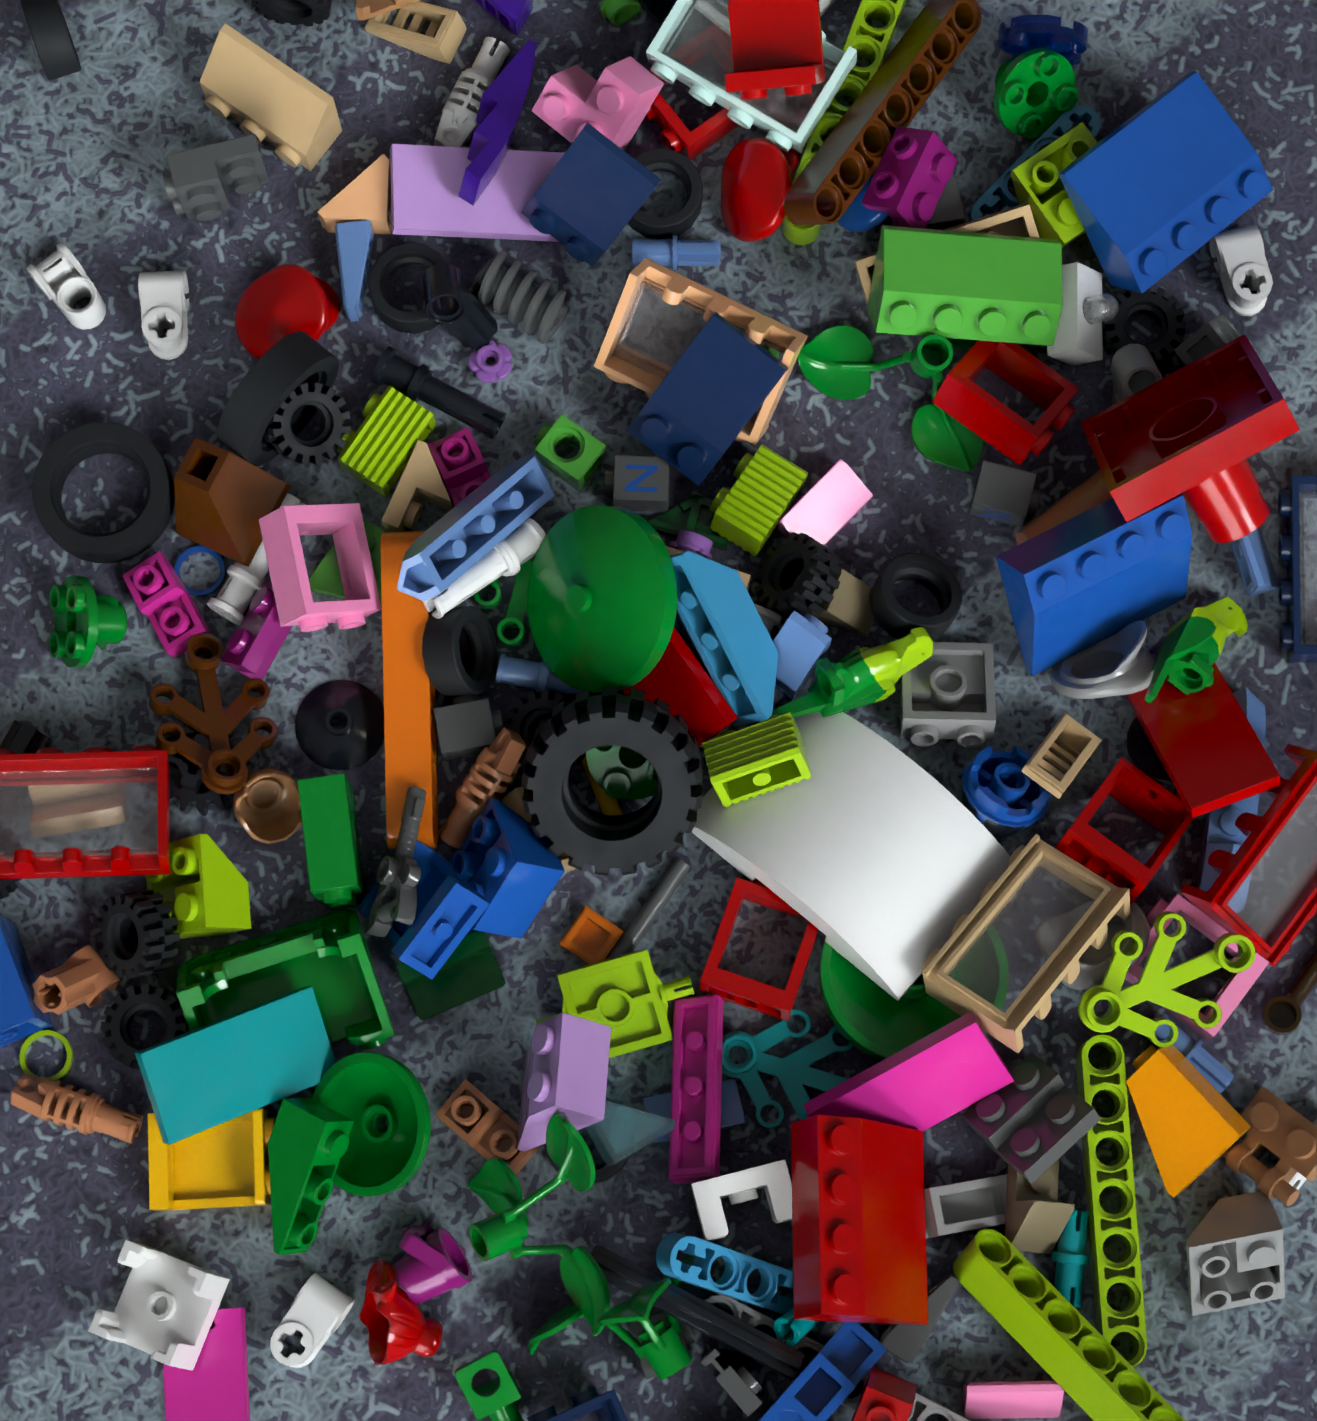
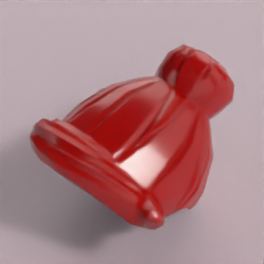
M384 1259L375 1261L369 1270L364 1305L359 1314L360 1321L369 1331L368 1348L370 1357L376 1365H384L400 1360L411 1352L421 1357L434 1356L442 1340V1325L434 1318H424L417 1304L397 1285L392 1263H388Z

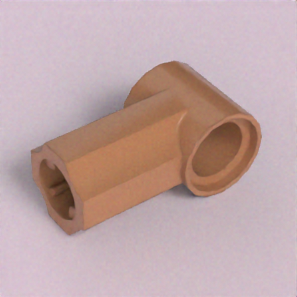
M87 945L75 952L61 966L38 977L32 984L35 994L33 1002L43 1013L54 1012L57 1015L82 1003L91 1008L104 999L101 995L106 990L110 989L112 992L116 989L121 979L115 975L113 970H109L106 962L91 945Z

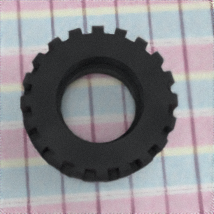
M617 686L603 687L602 695L592 696L590 689L577 693L575 702L569 705L564 700L553 708L550 719L543 718L536 728L533 741H530L521 785L524 787L522 797L524 811L527 814H531L530 827L536 837L545 836L547 838L546 849L555 857L565 852L569 855L568 865L576 869L582 870L584 863L595 866L594 874L608 876L609 868H621L622 875L634 874L637 872V864L644 861L648 868H652L662 862V853L667 850L669 853L674 854L683 845V834L691 833L697 822V810L701 808L703 796L702 762H700V749L696 738L689 736L688 724L680 714L673 717L669 713V704L659 698H656L653 703L644 700V691L631 688L630 695L617 694ZM617 745L630 748L644 756L655 768L658 780L656 793L646 805L628 814L605 815L595 812L584 806L569 788L568 775L572 763L580 755L596 747Z

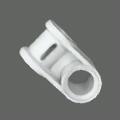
M1255 224L1220 232L1209 240V247L1212 258H1217L1214 266L1220 276L1227 303L1236 314L1253 316L1264 308L1267 296L1270 294L1273 285L1261 233ZM1248 285V288H1242V286ZM1257 290L1256 294H1251V291Z
M61 241L56 245L57 251L36 266L28 265L26 270L47 298L53 300L72 325L83 330L92 329L103 321L106 314V305L80 263ZM91 298L90 303L86 307L77 310L73 309L74 304L79 299Z
M186 271L139 273L138 288L143 335L155 356L166 360L175 359L184 353L188 344L187 311L189 310V299H185V294L189 293ZM171 328L167 330V337L159 338L163 336V329Z
M314 1273L301 1288L290 1310L271 1337L270 1349L274 1358L279 1363L292 1368H301L308 1365L315 1359L328 1338L341 1325L351 1310L354 1299L317 1273ZM302 1333L303 1337L300 1343L305 1347L304 1352L301 1355L292 1353L287 1357L286 1353L289 1347L284 1343L285 1338L288 1335L297 1337Z

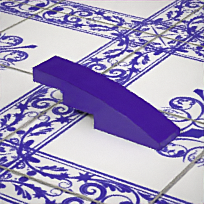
M530 39L482 95L475 121L480 125L474 131L467 156L471 163L465 169L458 197L473 206L496 175L512 143L532 77L537 44Z

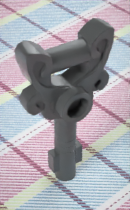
M417 787L408 788L395 856H385L378 867L377 895L367 920L365 929L367 934L385 937L390 931L394 920L409 926L415 920L417 908L416 885L421 876V869L417 867V862L413 859L425 804L426 791Z

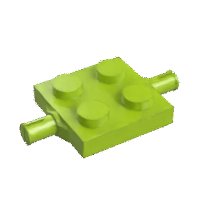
M647 948L557 973L563 995L561 1013L611 1027L609 1058L673 1040L667 1019V1001L691 994L694 995L689 975L662 983L653 970ZM554 1014L541 1019H535L536 1025L558 1014Z

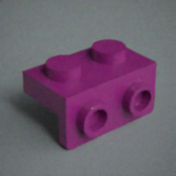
M898 127L861 202L867 209L886 212L899 227L925 229L934 214L935 207L948 180L953 174L957 159L934 131Z
M264 582L252 598L247 614L239 628L231 636L227 649L220 660L249 679H264L292 626H280L271 582Z

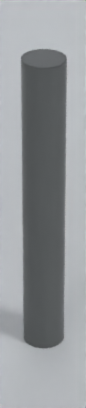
M675 857L606 959L635 950L691 867L687 863Z

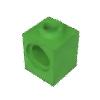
M563 414L560 415L554 425L551 422H547L534 440V444L537 446L535 454L543 466L579 492L607 457L606 445ZM564 443H572L580 449L578 454L570 459L560 458L555 454V451Z

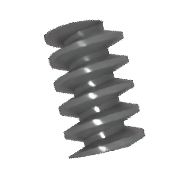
M502 250L485 263L470 287V292L473 295L479 293L478 299L483 305L493 303L495 313L503 315L508 312L507 318L510 323L517 325L523 321L522 329L525 333L533 334L538 331V341L545 344L552 338L567 316L569 307L563 305L566 291L561 289L551 297L548 294L552 281L546 279L538 287L534 286L537 271L533 269L524 277L519 276L522 261L516 260L507 268L504 264L508 252Z

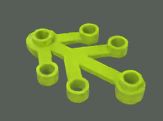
M1171 911L1162 912L1155 919L1154 929L1157 936L1138 982L1122 988L1131 960L1139 957L1143 950V942L1137 934L1129 930H1121L1113 936L1111 949L1114 954L1102 983L1088 988L1079 1000V1017L1089 1029L1095 1032L1106 1033L1121 1026L1148 1037L1158 1047L1167 1048L1172 1046L1178 1038V1028L1175 1023L1165 1017L1150 1019L1128 1009L1146 1000L1190 1017L1196 1025L1202 1028L1210 1029L1218 1025L1222 1017V1011L1217 1003L1208 998L1196 1000L1171 989L1220 968L1233 973L1243 972L1255 960V947L1247 937L1234 932L1225 933L1216 940L1212 950L1165 970L1176 942L1186 932V922L1183 917ZM1175 918L1177 921L1176 931L1173 934L1166 935L1163 930L1165 921ZM1126 937H1132L1134 948L1131 952L1123 954L1120 951V942ZM1230 943H1236L1238 946L1237 955L1233 959H1226L1224 955L1225 947ZM1103 999L1107 1000L1109 1005L1108 1011L1102 1016H1096L1094 1013L1096 1002ZM1210 1005L1213 1010L1211 1018L1207 1021H1201L1198 1016L1199 1010L1203 1006ZM1167 1024L1170 1030L1168 1037L1164 1040H1157L1155 1037L1157 1027Z

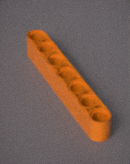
M425 531L383 532L381 535L386 831L389 849H396L408 788L417 787L426 791L417 839L431 848H437L438 845L436 720L433 709L436 708L435 687L432 685L425 670L422 655V638L425 626L434 609L428 612L422 600L397 590L403 557L412 543Z

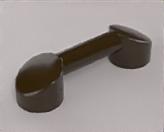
M1317 932L1313 940L1315 952L1285 996L1281 995L1271 998L1263 1009L1262 1021L1265 1027L1274 1034H1291L1297 1029L1301 1021L1302 1013L1300 1006L1317 983Z

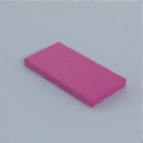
M969 1012L803 1105L808 1117L814 1115L857 1117L925 1131L1014 1082L988 1037L972 1013Z

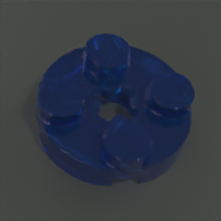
M1017 16L1011 18V27L1007 28L1004 22L999 25L998 47L1002 51L1012 54L1011 58L1032 49L1048 48L1065 57L1071 66L1081 63V54L1087 50L1088 28L1077 21H1074L1073 29L1061 26V17Z

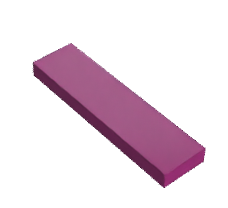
M718 994L674 999L669 1180L673 1184L696 1183L720 1176L724 1000Z

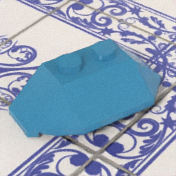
M691 551L670 555L677 584L675 629L738 717L732 722L734 726L767 720L772 716L779 652L738 571Z

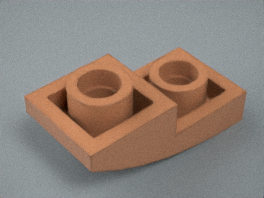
M467 1079L462 1082L435 1114L486 1160L495 1156L502 1158L509 1165L515 1176L542 1146L540 1145L525 1152L517 1150L519 1125Z

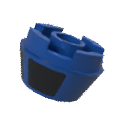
M988 746L980 751L975 758L968 761L962 772V804L996 838L1014 836L1044 817L1049 807V796L1051 793L1021 772L1032 755L1018 747H1014L1011 753L1001 750L992 751V746Z

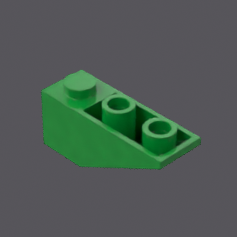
M313 1098L283 1099L268 1141L274 1252L278 1255L308 1252L310 1245L315 1240L318 1233L317 1224L325 1202L333 1191V1179L340 1159L348 1148L349 1134L354 1120Z

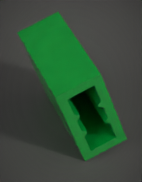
M344 773L297 780L310 892L321 904L327 903L331 910L357 906L356 899L365 898L367 894L354 788Z

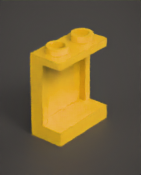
M258 1108L169 1145L163 1142L155 1114L148 1113L149 1210L170 1211L270 1205L268 1141L276 1121L275 1118H268V1110Z

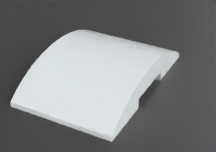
M800 691L793 700L806 695V693ZM820 712L795 717L794 720L802 735L812 775L810 779H802L800 783L793 782L791 786L785 785L783 789L776 788L774 792L767 791L765 795L758 794L756 798L749 797L747 801L741 800L739 804L732 803L730 807L723 806L714 787H712L702 798L701 808L697 810V822L692 833L750 881L753 882L757 878L823 932L826 935L825 942L898 1001L922 974V967L927 956L935 948L941 949L950 939L952 928L960 916L964 913L970 914L978 905L980 895L985 886L992 879L998 880L1007 870L1010 856L986 827L943 785L898 748L844 712L824 718Z

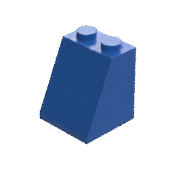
M0 915V1048L53 1026L49 1013H43L33 1002L35 994L32 984L36 981L15 923Z

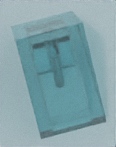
M605 1101L604 1120L585 1128L606 1166H610L674 1130L676 1120Z

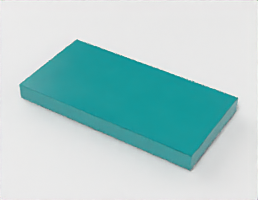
M304 986L135 1052L163 1142L169 1145L320 1083V1079L326 1071L336 1063L312 986Z

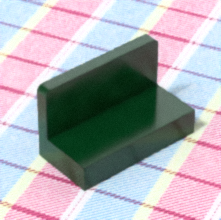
M482 931L465 936L433 979L428 978L404 962L396 965L420 1020L429 1019L505 986V979L487 936Z

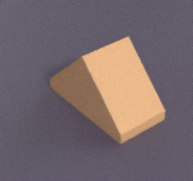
M382 154L317 212L322 227L328 233H335L336 223L370 220L374 234H391V222L389 221V204L391 200L390 160L387 156Z

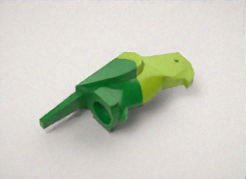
M1227 596L1207 606L1194 608L1172 626L1167 632L1151 671L1154 673L1144 700L1151 703L1156 698L1167 675L1169 676L1167 680L1186 695L1199 692L1205 687L1211 686L1213 684L1212 673L1214 671L1212 665L1220 657L1226 637L1233 633L1241 637L1247 632L1248 623L1242 608Z
M918 627L911 629V633L901 639L872 648L862 647L856 649L839 661L830 662L827 657L818 659L814 674L817 680L807 689L809 693L774 709L772 715H783L791 712L793 718L820 712L824 718L886 700L894 693L895 684L902 675L932 656L934 642L925 628Z

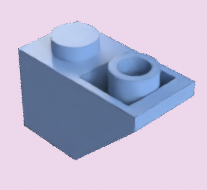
M795 610L773 641L779 652L775 687L792 700L814 675L816 661L827 657L832 639L826 634L828 628L819 619L808 613L803 617Z

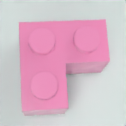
M631 56L605 67L598 81L576 64L550 76L532 112L570 143L574 142L585 125L589 123L625 151L663 87L664 82Z

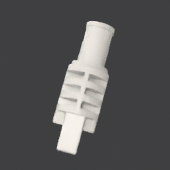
M485 37L472 67L462 71L442 110V117L434 140L435 146L464 147L480 125L475 121L482 95L495 80L505 58L510 53V48L504 42H499L493 56H491L495 49L496 38Z

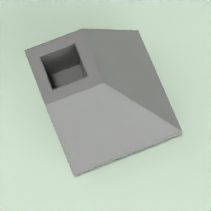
M1260 1191L1219 1199L1186 1240L1189 1307L1192 1316L1285 1298L1283 1227L1271 1200Z

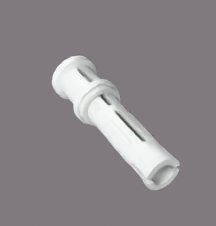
M287 493L280 507L299 505L301 500ZM263 540L249 567L238 562L231 565L227 570L229 577L216 598L211 597L207 603L208 607L218 615L237 625L242 623L244 619L243 614L252 598L262 587L263 583L266 582L264 576L269 568Z
M528 518L517 530L509 534L441 594L423 601L427 611L431 612L436 608L437 610L432 612V616L440 619L444 614L500 576L508 577L519 573L520 566L536 555L541 542L546 536L544 530L536 521Z

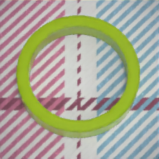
M42 1030L33 1033L25 1040L20 1050L19 1060L22 1070L27 1075L36 1076L28 1068L26 1062L27 1050L34 1040L43 1036H53L58 1038L66 1048V1063L56 1075L41 1078L60 1080L68 1073L73 1062V1049L70 1042L62 1034L52 1030Z

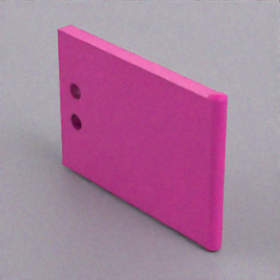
M245 1307L217 1310L193 1371L163 1364L165 1421H250Z

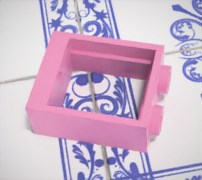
M360 503L282 506L258 519L281 627L299 625L301 632H310L326 628L328 623H338L339 629H351L366 624L365 617L382 610ZM332 534L346 600L313 602L300 536Z
M1178 893L1168 903L1160 898L1146 916L1148 923L1151 925L1147 947L1138 961L1128 969L1125 980L1131 984L1138 982L1143 970L1139 964L1154 944L1157 936L1154 922L1162 912L1171 911L1182 916L1186 922L1214 943L1220 936L1229 932ZM1174 918L1165 921L1163 925L1164 931ZM1230 943L1225 947V951L1235 957L1238 953V946L1236 943ZM1256 953L1253 964L1247 970L1231 975L1213 999L1222 1011L1220 1022L1213 1028H1202L1196 1025L1190 1017L1165 1007L1162 1008L1207 1041L1215 1037L1269 962ZM1209 1005L1203 1014L1199 1011L1198 1016L1201 1021H1207L1211 1018L1213 1013L1212 1007Z

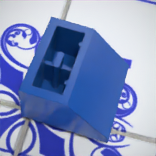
M490 799L481 815L475 819L470 833L460 849L453 854L450 863L489 903V906L473 925V930L521 939L565 870L559 856L555 857L546 849L547 838L545 836L536 837L529 822L495 799Z

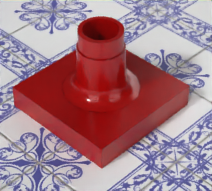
M1245 334L1081 422L1108 490L1126 522L1179 494H1183L1196 518L1202 522L1209 537L1216 543H1227L1243 538L1265 522L1270 509L1260 492L1259 483L1247 458L1300 430L1283 396Z

